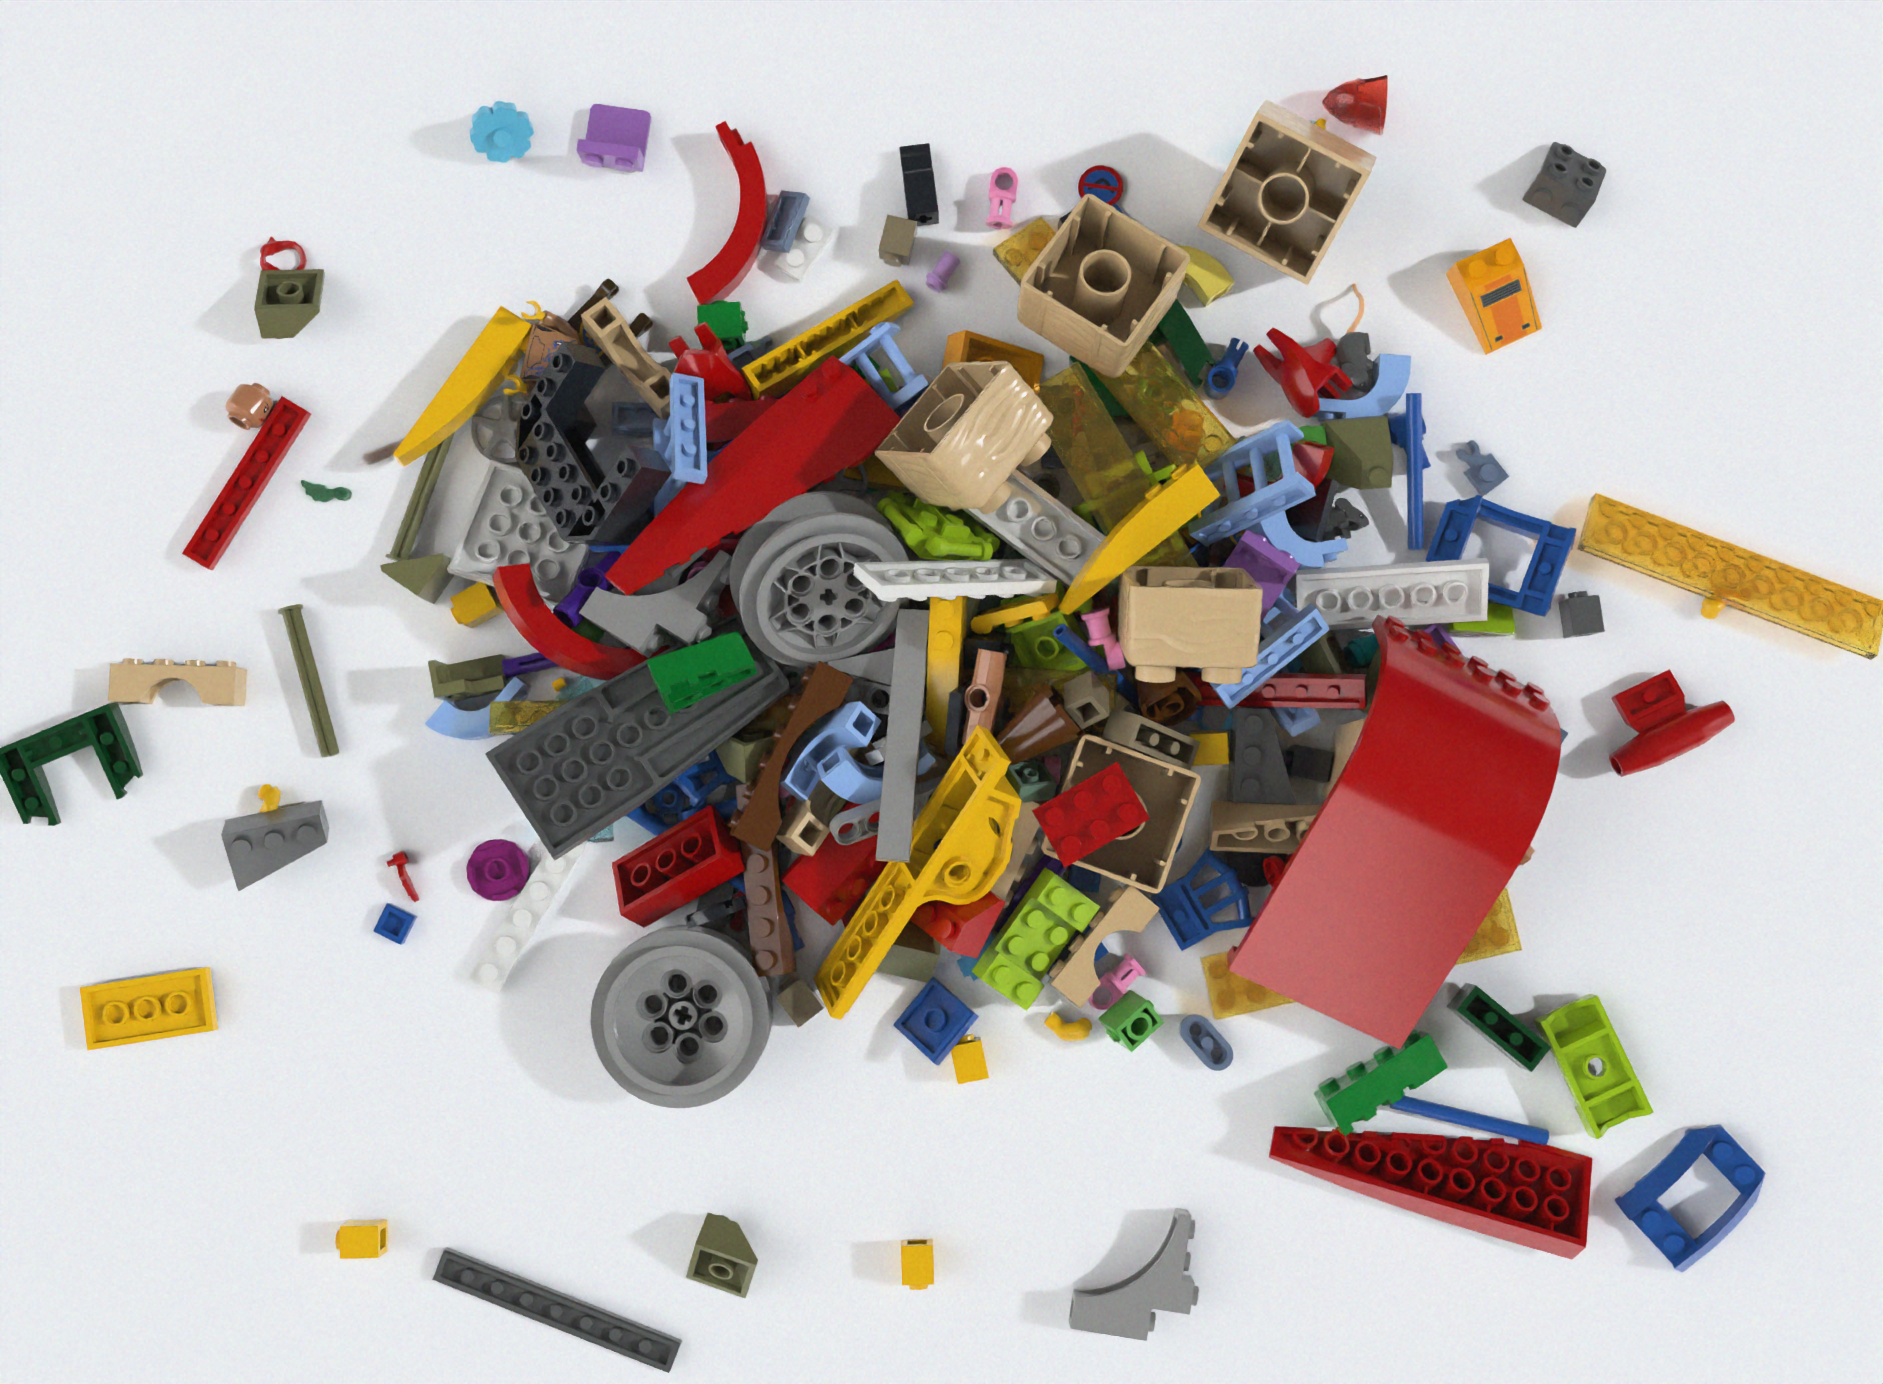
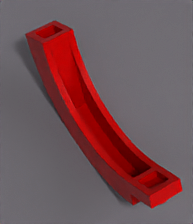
M726 120L716 125L715 128L718 138L738 174L740 184L739 212L733 231L721 251L702 269L686 278L699 305H708L717 300H724L741 284L758 257L761 249L759 244L767 227L768 195L758 155L752 142L744 144L736 128L731 130Z
M529 563L498 566L492 576L501 605L518 632L546 658L574 673L608 681L673 647L672 644L663 645L658 651L653 652L650 658H647L634 649L609 647L580 636L564 625L545 604L533 580Z

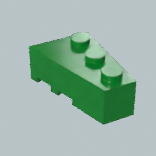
M739 631L726 632L714 639L646 660L653 682L670 715L757 674L755 662Z

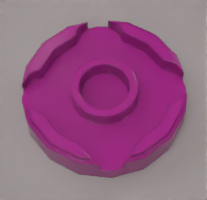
M506 839L488 840L478 845L466 866L467 880L472 890L491 901L509 900L519 895L531 874L530 860L525 850L515 842Z

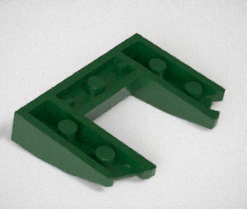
M1176 298L1173 305L1130 363L1164 344L1196 390L1203 383V380L1198 377L1206 362L1209 366L1213 367L1215 360L1190 317ZM1069 356L1070 368L1109 426H1114L1113 417L1132 415L1133 424L1143 422L1142 415L1119 377L1110 378L1075 357Z
M118 703L106 704L0 748V774L23 824H30L32 817H47L48 826L62 823L42 765L86 747L93 746L117 800L127 795L128 792L124 787L134 776L138 779L143 776L133 739Z

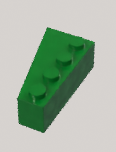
M1412 1030L1400 1049L1394 1046L1390 1048L1389 1045L1384 1046L1372 1054L1373 1059L1364 1064L1362 1061H1359L1346 1068L1347 1074L1338 1079L1331 1077L1318 1085L1319 1090L1313 1094L1331 1126L1346 1136L1354 1130L1351 1125L1353 1122L1370 1120L1377 1115L1376 1107L1379 1105L1394 1104L1402 1099L1405 1095L1403 1089L1409 1087L1410 1090L1417 1089L1447 1069L1446 1062L1428 1033Z

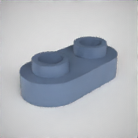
M1190 1014L1181 1021L1179 1026L1181 1038L1209 1069L1222 1071L1230 1066L1234 1056L1233 1049L1208 1019L1199 1014ZM1193 1024L1200 1026V1032L1197 1035L1190 1034L1189 1029ZM1214 1048L1221 1050V1056L1218 1059L1211 1058V1051Z

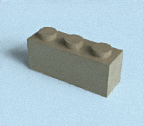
M1116 708L1111 709L1101 737L1143 755L1187 770H1191L1200 745L1198 740L1140 715Z

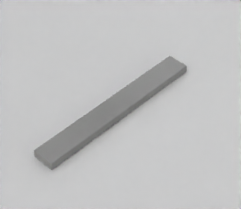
M898 609L877 837V861L910 863L930 610Z

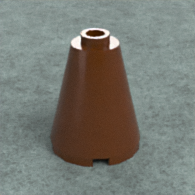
M1132 666L1139 710L1142 717L1158 724L1165 723L1167 727L1185 721L1196 712L1197 707L1195 704L1198 700L1202 701V696L1197 686L1180 667H1176L1174 681L1152 683L1137 680L1135 678L1136 667Z
M1046 681L997 735L995 740L1010 759V764L1013 766L1080 738L1085 734V730L1081 729L1076 722H1073V718L1064 709V698L1053 685L1050 686L1049 682Z

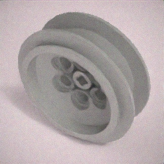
M818 491L805 493L783 502L774 508L763 520L748 527L732 556L729 573L730 590L744 627L755 645L766 655L780 663L806 669L808 664L813 666L817 661H822L828 665L829 661L867 654L880 645L897 626L898 609H907L910 598H897L893 602L880 600L877 595L869 588H866L853 575L854 573H850L854 571V566L857 562L909 561L888 521L868 502L841 492Z
M687 925L669 926L641 937L621 951L606 968L598 982L592 1000L590 1019L592 1039L598 1057L606 1071L619 1086L631 1095L660 1107L676 1109L698 1107L719 1100L732 1092L754 1069L767 1045L772 1028V995L766 976L758 977L755 969L752 967L751 953L735 939L720 931L704 926L688 928ZM680 974L684 976L687 981L685 989L679 990L672 985L673 975ZM712 985L717 991L716 999H705L701 993L702 986ZM650 995L660 997L663 1004L661 1010H653L649 1007L647 1001ZM684 1006L689 1008L688 1014L692 1015V1017L689 1016L686 1020H683L681 1018L682 1013L677 1011L681 1010ZM711 1016L720 1018L723 1023L722 1030H711L708 1027L707 1019ZM660 1026L667 1030V1041H659L655 1038L653 1033L655 1027ZM684 1038H694L698 1042L699 1049L695 1052L686 1050L683 1045Z

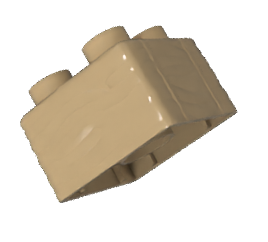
M1086 194L1022 277L1017 318L1025 327L1089 367L1110 378H1117L1126 370L1175 302L1190 261V255L1167 239H1163L1139 222L1117 211L1113 206L1106 204L1096 196Z
M1008 361L952 362L940 372L874 453L922 503L949 507L952 511L962 508L979 509L982 514H989L1001 507L1009 498L1012 487L1006 482V479L1019 464L1028 466L1036 462L1049 449L1051 438L1045 432L1052 424L1054 418L1041 399Z
M1131 565L1119 575L1117 640H1119L1120 648L1129 665L1136 667L1135 678L1137 680L1152 683L1172 682L1175 680L1176 667L1202 668L1201 679L1203 681L1216 684H1235L1242 680V668L1256 666L1260 641L1263 588L1256 583L1245 569L1231 567Z
M1090 734L1083 735L1076 741L1056 796L1111 764L1118 762L1150 819L1072 864L1141 890L1159 893L1166 882L1172 865L1171 862L1200 786L1201 777L1193 771L1151 758ZM1043 832L1041 850L1044 854L1059 860Z

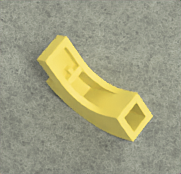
M1176 245L1190 255V261L1182 282L1195 292L1204 307L1231 290L1234 280L1215 258L1197 248Z

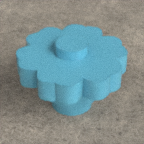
M496 101L492 107L481 106L472 115L473 127L469 131L470 140L474 144L476 152L486 153L489 161L507 163L511 156L521 158L531 148L530 137L534 134L532 123L526 112H517L514 103Z

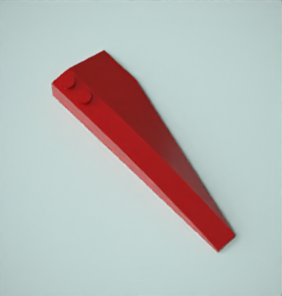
M832 355L764 412L708 463L705 483L689 482L606 572L605 578L626 596L662 577L665 574L664 570L677 564L681 566L692 560L690 555L705 547L709 550L720 544L719 539L733 532L736 535L763 520L774 508L783 502L807 493V489L820 482H823L825 485L835 479V474L846 467L851 470L860 465L874 453L897 426L901 418L854 369Z
M1274 1126L1269 1158L1338 1186L1445 1223L1573 1260L1586 1248L1592 1157L1547 1144L1541 1145L1520 1139L1517 1145L1505 1142L1504 1138L1479 1140L1473 1139L1470 1136L1445 1138L1444 1135L1396 1132L1387 1135L1377 1134V1131L1350 1132L1344 1136L1336 1129L1317 1131L1316 1128Z

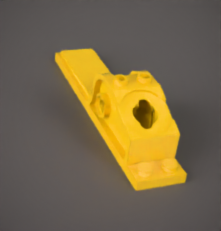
M980 725L976 726L913 823L910 863L888 862L814 976L813 980L830 1017L842 1020L844 1015L849 1012L918 906L932 900H942L956 905L975 902L991 890L1010 862L1013 847L1011 837L1015 819L1019 817L1022 800L1005 777L1011 761L987 728ZM996 821H997V823H998V825H999V828H1000V832H999V833H998V831H997ZM942 839L937 849H934L935 842Z

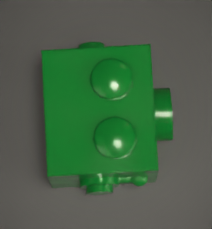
M717 300L708 305L697 306L698 324L707 322L715 335L721 340L725 350L738 349L746 344V333L749 327L748 321H745L744 316L746 313L743 311L740 301L728 302Z

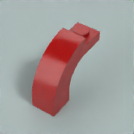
M1309 440L1295 442L1292 451L1295 472H1298L1312 483L1315 490L1328 472L1335 447ZM1236 473L1240 498L1254 493L1253 477ZM1283 476L1276 481H1267L1268 486L1281 480Z

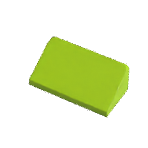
M1488 604L1487 621L1448 623L1447 633L1515 634V624L1512 608L1502 604Z

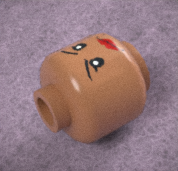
M255 382L252 385L244 383L238 385L225 404L226 411L229 413L227 415L228 419L236 426L245 430L261 427L274 408L273 401L269 397V390Z

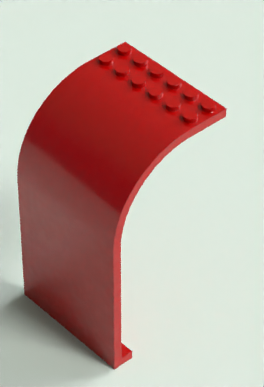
M1377 615L1372 623V628L1381 650L1380 671L1374 697L1358 740L1336 783L1239 946L1232 945L1229 950L1227 963L1228 970L1400 1049L1527 852L1544 816L1556 780L1561 754V730L1557 716L1550 706L1551 702L1545 698L1544 690L1531 682H1527L1524 685L1516 681L1517 678L1504 669H1499L1497 672L1489 668V664L1477 656L1468 658L1460 654L1461 651L1450 643L1444 642L1443 645L1432 641L1433 637L1420 629H1416L1415 632L1404 627L1405 624L1401 620L1393 616H1388L1386 619Z

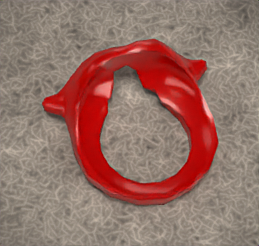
M270 237L269 241L260 249V266L262 270H280L271 263L266 262V257L273 256L275 253L286 249H293L300 255V264L295 270H304L307 263L306 254L303 248L295 241H276L273 237Z

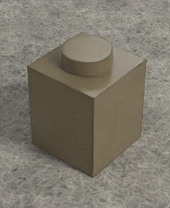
M887 214L878 249L879 259H882L885 264L894 267H901V264L909 266L917 235V221Z
M1090 670L1064 684V709L1079 727L1084 729L1110 716L1109 691L1094 672Z
M792 976L778 987L781 993L776 996V999L798 1028L825 1008V1004L804 976L798 980Z

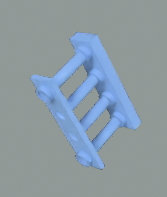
M881 322L870 330V336L839 360L851 368L858 364L875 392L900 416L915 404L934 379L930 375L915 374L893 341L892 337L901 331L899 325L891 322ZM881 345L905 380L903 383L905 387L897 393L890 392L867 357Z
M673 372L669 380L670 417L668 420L658 418L653 420V450L659 451L672 472L654 498V518L689 482L704 484L707 478L704 378Z
M1286 419L1201 462L1194 463L1199 464L1211 482L1224 477L1228 504L1214 511L1211 502L1201 510L1202 516L1199 519L1188 524L1189 535L1207 547L1316 496L1314 485L1301 474L1295 472L1290 444L1303 439V432ZM1278 451L1283 478L1268 486L1263 457ZM1251 464L1255 491L1248 496L1240 498L1236 471Z
M1285 586L1260 623V635L1265 640L1258 646L1256 666L1242 668V680L1239 683H1210L1222 702L1229 709L1233 708L1330 630L1317 608L1311 603L1301 611L1292 605L1296 600L1287 586ZM1282 612L1290 620L1274 631L1267 623ZM1190 667L1193 672H1202V668Z

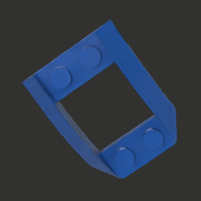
M1480 495L1465 500L1457 499L1447 502L1426 556V562L1461 560L1476 518L1510 532L1538 540L1519 592L1488 583V600L1545 617L1551 609V602L1570 550H1573L1577 529L1558 526L1550 521L1511 510L1488 501Z
M1721 1124L1709 1125L1707 1128L1687 1129L1684 1132L1683 1138L1664 1159L1634 1184V1188L1624 1196H1618L1615 1199V1202L1629 1221L1632 1220L1673 1264L1674 1269L1681 1273L1716 1247L1742 1221L1757 1202L1766 1172ZM1703 1153L1740 1192V1195L1709 1228L1694 1239L1657 1199L1676 1183Z

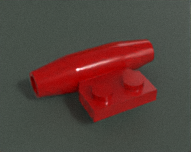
M1671 670L1664 671L1611 698L1626 726L1628 725L1639 734L1611 753L1609 761L1616 774L1620 777L1658 767L1705 744L1735 721L1733 711L1723 700L1685 711V695Z

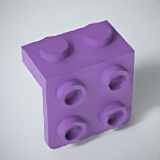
M593 104L590 108L586 139H578L576 151L582 163L596 168L603 166L616 168L624 172H643L651 115L645 110Z
M1246 530L1222 567L1245 569L1256 583L1263 588L1262 622L1301 564L1295 561V558L1287 551L1278 550L1270 545L1268 540L1261 534Z

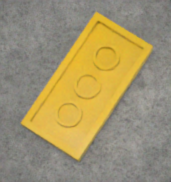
M210 967L80 987L87 1051L218 1030Z

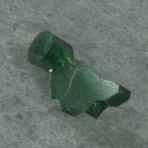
M301 480L302 487L306 489L305 494L312 496L316 502L326 503L334 498L348 501L352 497V492L348 488L337 487L329 489L326 485Z

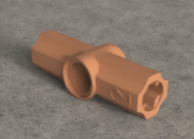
M978 649L973 682L964 695V702L968 709L961 744L965 745L977 725L987 728L993 736L997 712L1004 705V694L1001 687L1007 659L1006 653ZM984 693H986L987 695V701L985 705H983L982 703V696Z

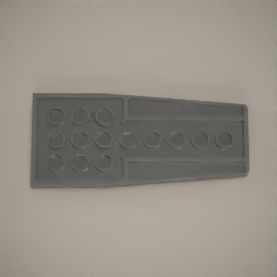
M734 614L713 625L712 633L708 640L714 639L726 632L739 631L755 662L756 675L670 715L653 682L648 665L644 661L568 701L485 753L554 861L638 808L790 691L789 681L775 661L762 652L749 637L740 614ZM681 642L652 658L689 646Z

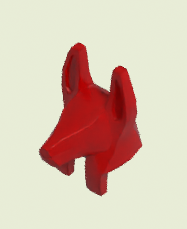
M707 322L694 327V331L703 345L702 350L690 349L680 335L668 342V345L678 359L673 372L704 378L705 400L713 401L712 399L730 391L736 398L754 401L750 386L744 375L730 362L721 340L715 335Z
M1272 327L1266 335L1281 352L1284 358L1283 361L1275 357L1260 344L1253 349L1254 354L1264 369L1281 385L1288 402L1301 417L1310 418L1319 411L1320 405L1317 393L1321 394L1325 399H1340V394L1327 382L1329 379L1343 392H1346L1353 384L1339 367L1329 364L1336 355L1337 350L1336 344L1328 337L1312 346L1303 348L1291 337Z

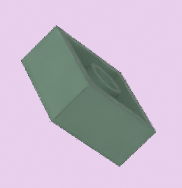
M1042 760L1023 761L1013 766L1009 764L1005 777L1021 798V803L1054 798L1057 782Z

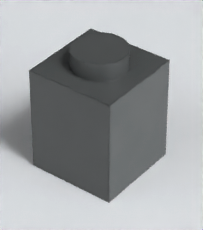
M1587 591L1568 593V599L1558 602L1564 639L1605 632L1599 594L1588 596Z

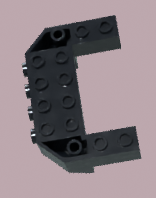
M563 341L518 412L515 458L563 541L570 544L577 543L596 547L628 546L653 521L654 515L650 511L649 506L672 472L659 451L627 445L607 477L604 475L586 445L588 438L598 424L584 402L606 367L594 348Z

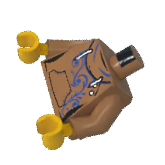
M526 301L527 304L535 308L533 316L521 312L524 319H538L539 323L533 322L520 377L513 374L504 378L516 384L515 390L508 388L503 390L509 396L515 395L518 392H522L524 396H529L537 380L541 377L552 356L563 341L585 346L580 342L579 333L565 319L548 310L541 311V307L536 301Z

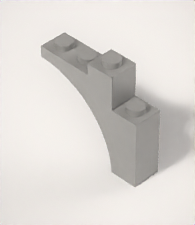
M720 549L713 560L694 577L675 588L661 593L644 596H626L614 594L596 587L579 613L590 623L647 658H650L653 652L660 649L666 633H669L688 646L707 641L711 636L714 623L706 615L717 606L720 598L719 595L725 586L730 584L729 573L732 556Z
M1175 1208L1169 1231L1160 1248L1141 1269L1128 1278L1102 1288L1073 1289L1068 1319L1070 1329L1147 1341L1148 1331L1153 1332L1155 1327L1156 1313L1151 1312L1152 1309L1190 1315L1191 1305H1197L1199 1288L1194 1286L1195 1282L1191 1275L1183 1274V1271L1188 1272L1190 1267L1191 1253L1187 1252L1188 1239H1193L1195 1233V1220L1191 1219L1192 1215L1187 1209Z

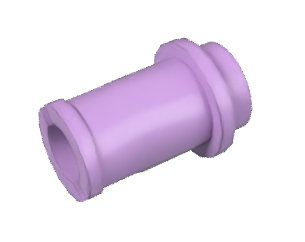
M948 251L943 252L932 273H927L926 285L938 293H941L943 289L946 290L949 278L961 263L959 258Z

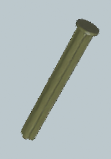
M455 432L427 453L391 552L385 555L386 558L396 562L408 560Z
M303 604L280 608L278 614H282L319 751L322 757H332L339 754V748L301 613L304 607Z

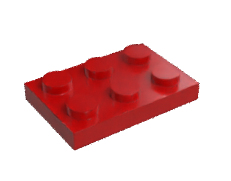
M1118 762L1111 764L1031 810L1064 868L1150 819Z

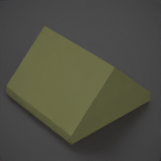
M443 553L380 565L383 573L416 596L432 604H435L455 576L448 573L447 567L450 564L451 558Z
M1333 630L1326 632L1298 655L1306 673L1355 674Z
M909 919L876 971L928 983L938 961L941 944Z

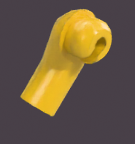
M270 784L261 786L258 791V797L264 800L259 813L278 809L281 792L277 786L272 787Z

